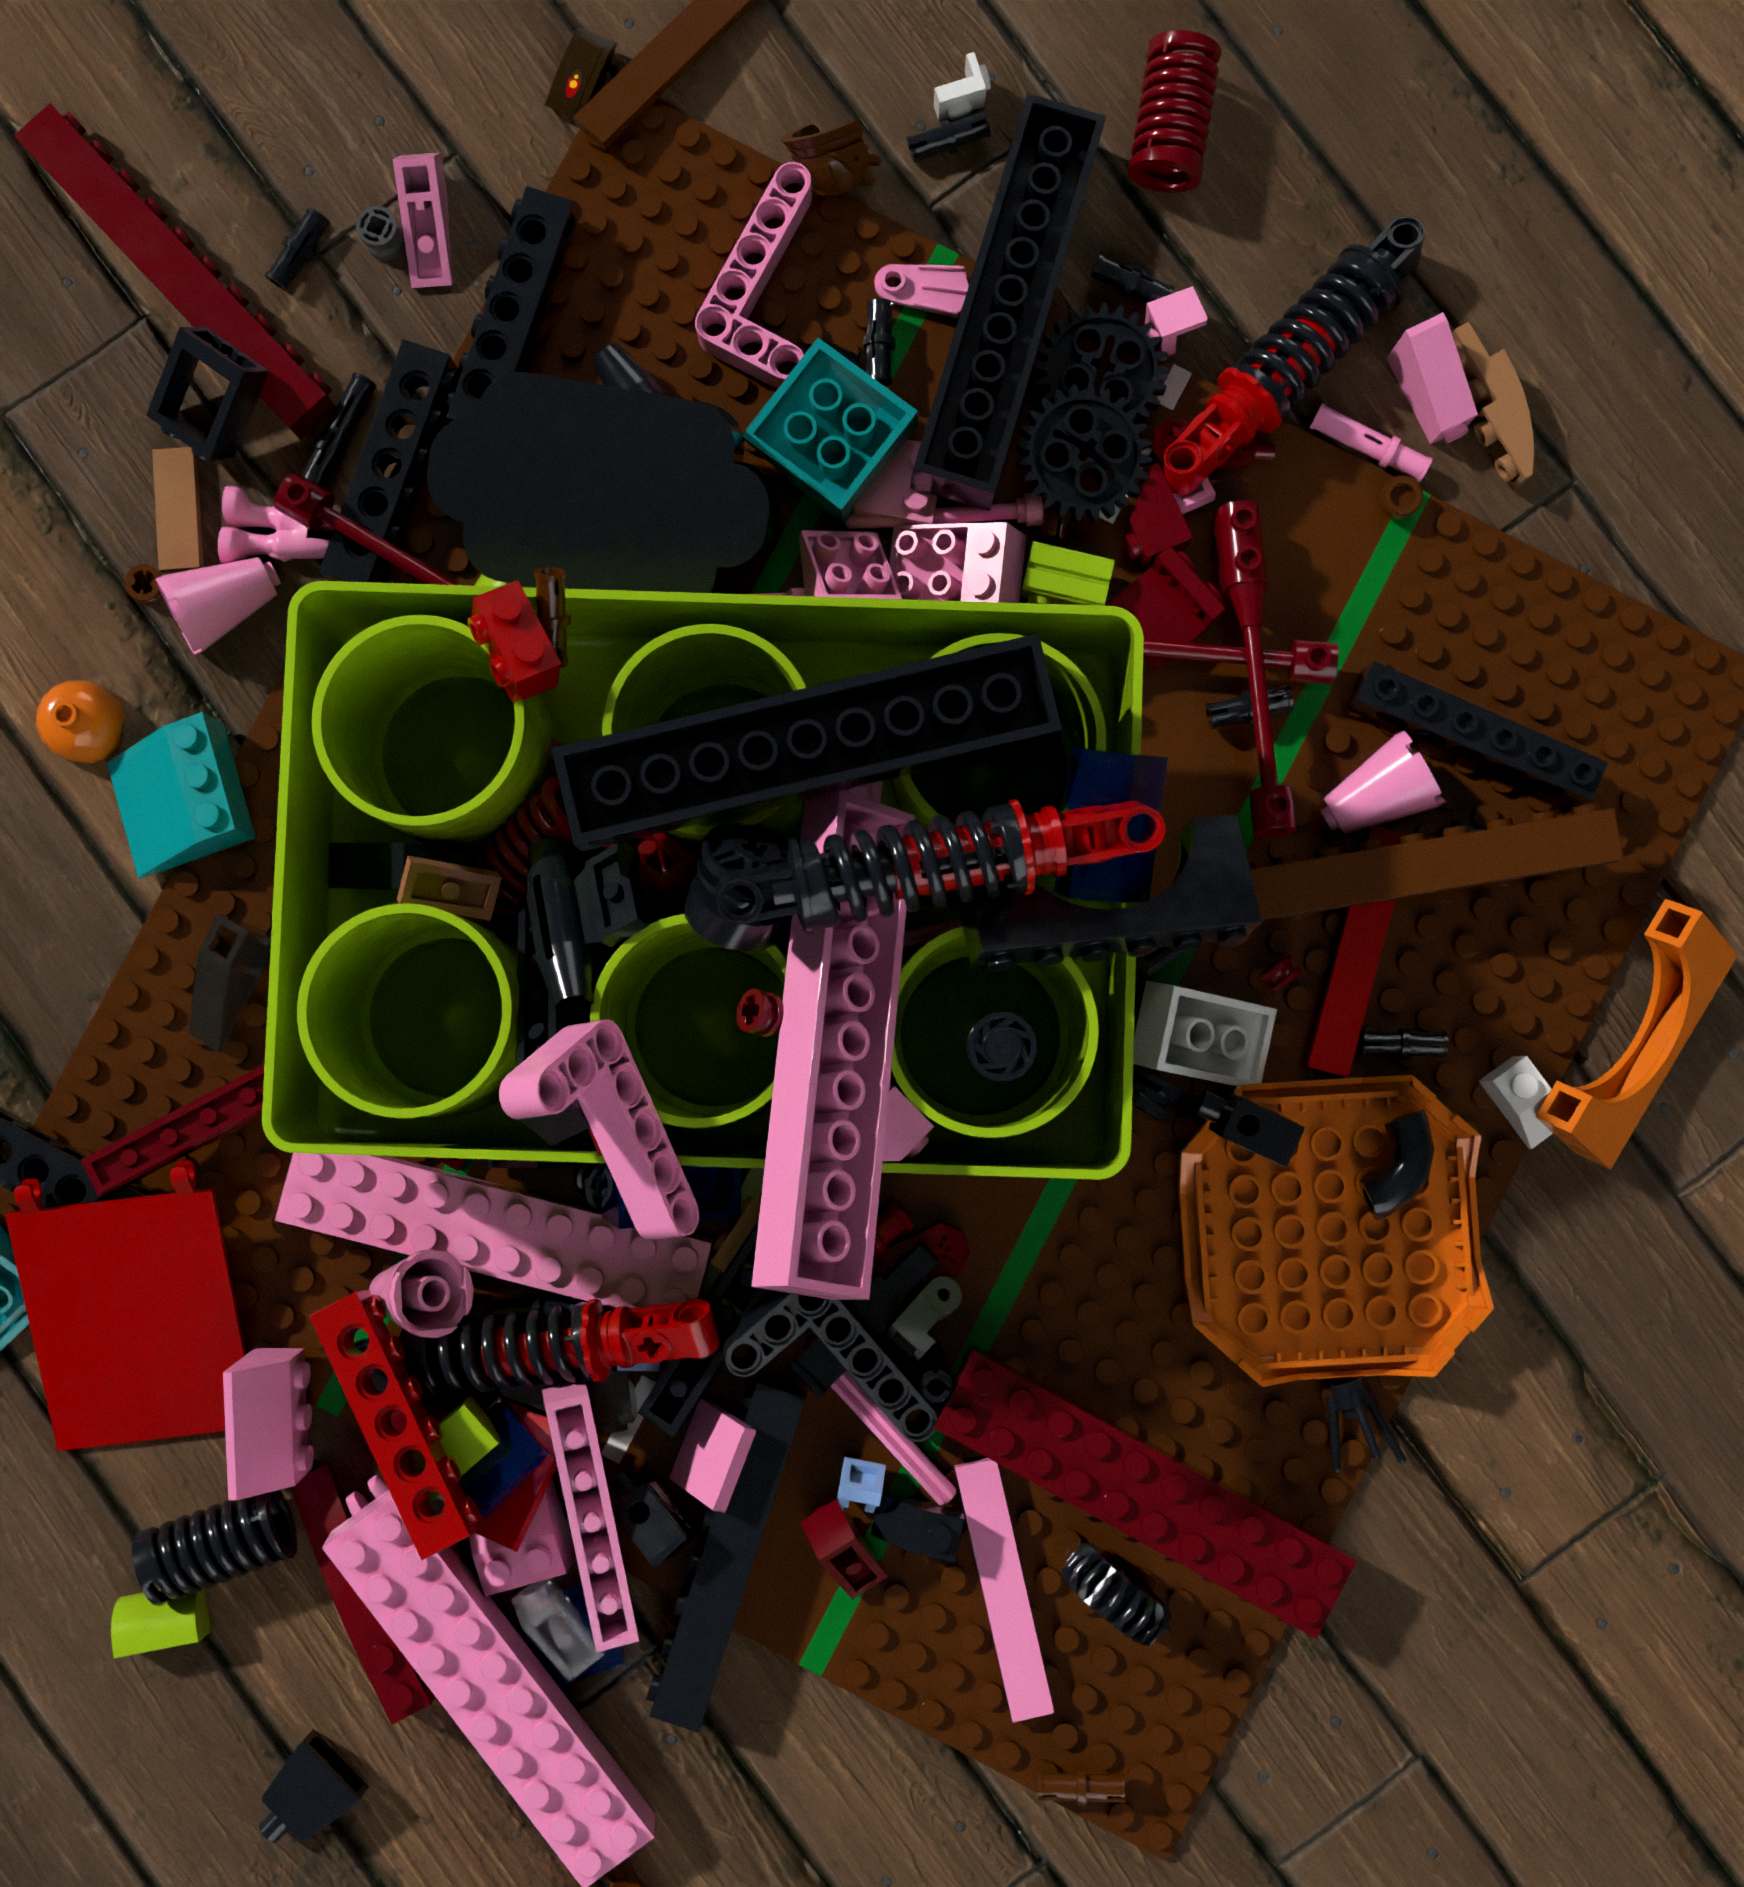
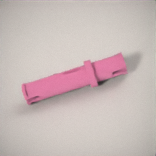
M1323 403L1309 427L1378 460V466L1385 469L1388 465L1416 479L1419 483L1433 460L1432 457H1427L1401 444V438L1394 435L1391 439L1327 407Z

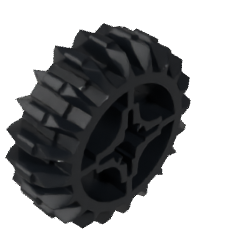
M1082 1543L1066 1560L1067 1564L1062 1569V1574L1070 1589L1077 1593L1079 1598L1097 1612L1102 1619H1105L1126 1637H1130L1135 1643L1149 1646L1156 1639L1160 1638L1168 1628L1167 1624L1172 1619L1168 1605L1141 1579L1108 1553H1105L1093 1544Z

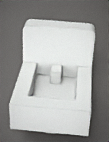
M974 52L966 54V78L935 87L934 109L938 121L947 118L959 120L968 116L973 110L985 106L986 90L991 89L990 78L985 64H978Z

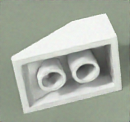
M1146 980L1134 1036L1133 1064L1233 1086L1261 1083L1277 1009Z

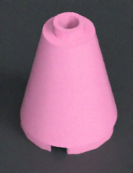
M259 557L167 574L155 579L174 620L178 623L182 635L194 655L206 650L277 595L275 586L281 584L270 561L262 564Z
M1405 731L1395 734L1323 798L1327 806L1320 811L1332 832L1340 828L1342 833L1346 835L1435 809L1446 803L1440 796L1442 792L1420 752L1414 753L1409 744L1413 741Z
M428 1249L419 1251L378 1274L371 1282L369 1290L371 1295L375 1294L381 1300L386 1311V1317L404 1330L422 1338H438L452 1333L463 1316L468 1315L472 1307L474 1288L470 1272L466 1266L461 1265L453 1257L454 1255L448 1251Z

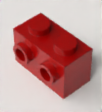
M516 580L473 597L472 616L468 618L469 629L479 646L485 644L488 651L487 654L491 659L489 660V665L493 677L499 687H505L513 704L521 699L525 700L556 687L562 664L519 581Z

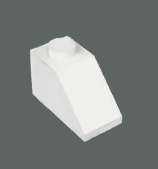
M1512 1056L1479 1080L1480 1084L1529 1149H1533L1553 1134L1535 1117L1550 1093L1551 1087L1528 1056Z

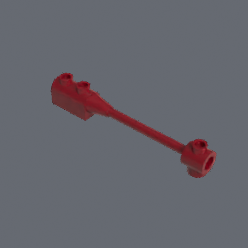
M298 473L288 475L279 486L274 498V508L306 528L315 531L323 524H326L425 584L460 585L332 509L334 495Z
M1241 500L1220 506L1214 516L1213 527L1221 595L1223 599L1231 598L1240 628L1244 633L1261 782L1260 788L1249 792L1253 835L1257 837H1275L1293 833L1297 828L1292 787L1278 785L1260 631L1263 622L1265 590L1268 586L1259 504L1254 501Z
M1144 639L1143 656L1247 665L1246 651L1243 647ZM1294 639L1290 652L1263 649L1264 666L1288 668L1289 681L1303 684L1332 685L1334 683L1339 656L1337 643Z

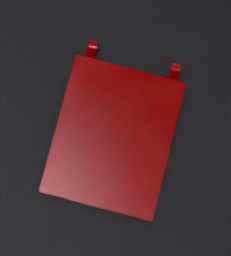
M192 1160L179 1161L171 1169L169 1174L175 1193L42 1208V1185L39 1179H25L14 1190L15 1201L21 1211L8 1212L5 1217L57 1451L225 1431L223 1372L246 1355V1349L214 1188L197 1190L196 1168Z

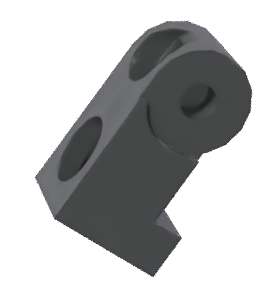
M940 1276L934 1278L884 1334L917 1362L935 1343V1340L927 1332L937 1321L946 1319L959 1306L962 1298L960 1286L949 1277Z

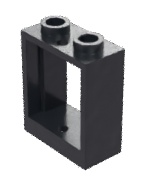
M206 326L179 327L146 416L159 424L160 430L164 434L180 439L191 447V452L200 459L212 462L216 459L233 458L236 455L269 370ZM199 360L230 381L210 433L179 411Z

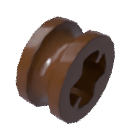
M139 564L132 567L124 579L128 594L139 603L145 605L154 604L163 597L155 579L150 583L153 588L151 592L146 593L142 589L140 593L137 592L141 587L138 580L142 576L151 579L152 575L155 579L163 576L153 566L147 564Z

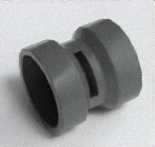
M372 206L363 210L358 216L356 222L357 234L371 256L377 260L390 261L401 255L405 248L404 234L390 210L382 206Z

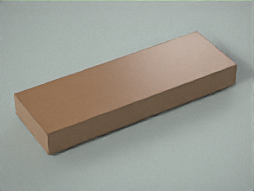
M191 447L152 449L158 568L163 574L204 567L198 457L191 452Z

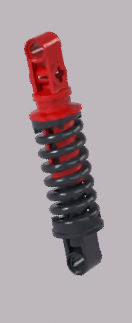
M1411 216L1396 218L1368 247L1358 244L1347 246L1340 253L1339 258L1328 268L1326 275L1318 278L1311 290L1304 292L1299 297L1297 304L1289 307L1284 312L1282 319L1274 322L1267 334L1259 337L1255 341L1253 348L1240 356L1236 365L1226 368L1218 376L1217 382L1221 393L1214 394L1206 402V410L1197 415L1187 429L1165 450L1164 476L1172 493L1186 495L1194 492L1217 467L1228 460L1240 444H1248L1255 437L1256 430L1272 433L1289 414L1290 403L1301 402L1305 397L1306 388L1316 387L1320 382L1321 374L1329 373L1334 369L1335 359H1342L1349 353L1350 344L1360 342L1364 337L1365 330L1374 328L1383 314L1396 309L1400 305L1404 295L1401 281L1420 262L1425 236V228L1421 221ZM1180 465H1186L1191 468L1187 470H1178L1175 467Z
M1013 799L1008 800L1007 804L988 807L983 814L982 822L971 810L959 813L955 827L952 821L945 815L935 816L931 820L929 831L919 820H911L905 824L902 837L893 825H883L879 828L876 835V845L866 830H855L850 838L849 850L845 841L838 834L828 835L825 838L823 853H819L817 845L810 839L797 841V838L788 839V862L729 872L718 881L715 897L720 914L731 923L746 924L797 914L806 935L813 933V930L838 926L841 922L840 902L848 901L853 919L857 922H862L868 917L867 898L874 896L876 897L881 916L890 917L895 911L893 893H895L897 900H905L907 910L912 913L920 910V896L931 894L934 906L940 908L947 905L946 891L958 889L960 900L968 903L974 899L973 886L985 885L986 895L990 898H996L1001 893V881H1005L1007 889L1013 888L1015 892L1023 893L1024 895L1032 894L1035 889V878L1040 876V874L1046 875L1051 873L1054 877L1066 875L1068 865L1099 863L1114 857L1148 852L1160 845L1165 836L1166 826L1163 817L1158 811L1138 801H1127L1105 806H1086L1067 810L1060 814L1052 805L1042 807L1040 813L1035 812L1030 815L1024 814L1019 801ZM1145 814L1148 822L1146 831L1138 838H1129L1127 833L1129 821L1135 815ZM997 847H1000V855H997ZM737 885L746 886L753 892L751 903L741 909L732 908L724 901L727 891Z
M589 1299L588 1302L570 1304V1315L565 1307L555 1305L550 1310L548 1317L545 1311L540 1308H533L528 1313L527 1319L517 1310L507 1314L505 1321L500 1315L490 1313L485 1317L483 1324L479 1318L468 1316L461 1325L459 1323L456 1325L457 1328L452 1333L438 1338L418 1337L403 1328L400 1336H397L405 1352V1358L402 1359L408 1374H413L422 1387L424 1397L420 1399L422 1403L429 1399H435V1396L448 1398L455 1392L466 1396L477 1390L482 1393H491L498 1388L510 1391L520 1385L526 1388H535L542 1382L553 1386L558 1385L564 1379L571 1383L592 1380L596 1383L605 1382L606 1378L610 1376L612 1366L632 1368L635 1364L659 1363L661 1361L683 1358H704L714 1353L721 1344L710 1304L703 1299H691L685 1302L662 1305L652 1304L637 1308L620 1306L616 1307L614 1311L608 1312L601 1300ZM653 1316V1317H654V1318H653V1322H652V1324H649V1323H650V1319H651V1317ZM369 1338L355 1342V1346L360 1351L365 1352L369 1346ZM656 1343H659L658 1350L655 1351ZM376 1369L372 1378L373 1384L377 1390L384 1392L388 1385L387 1375L382 1370Z

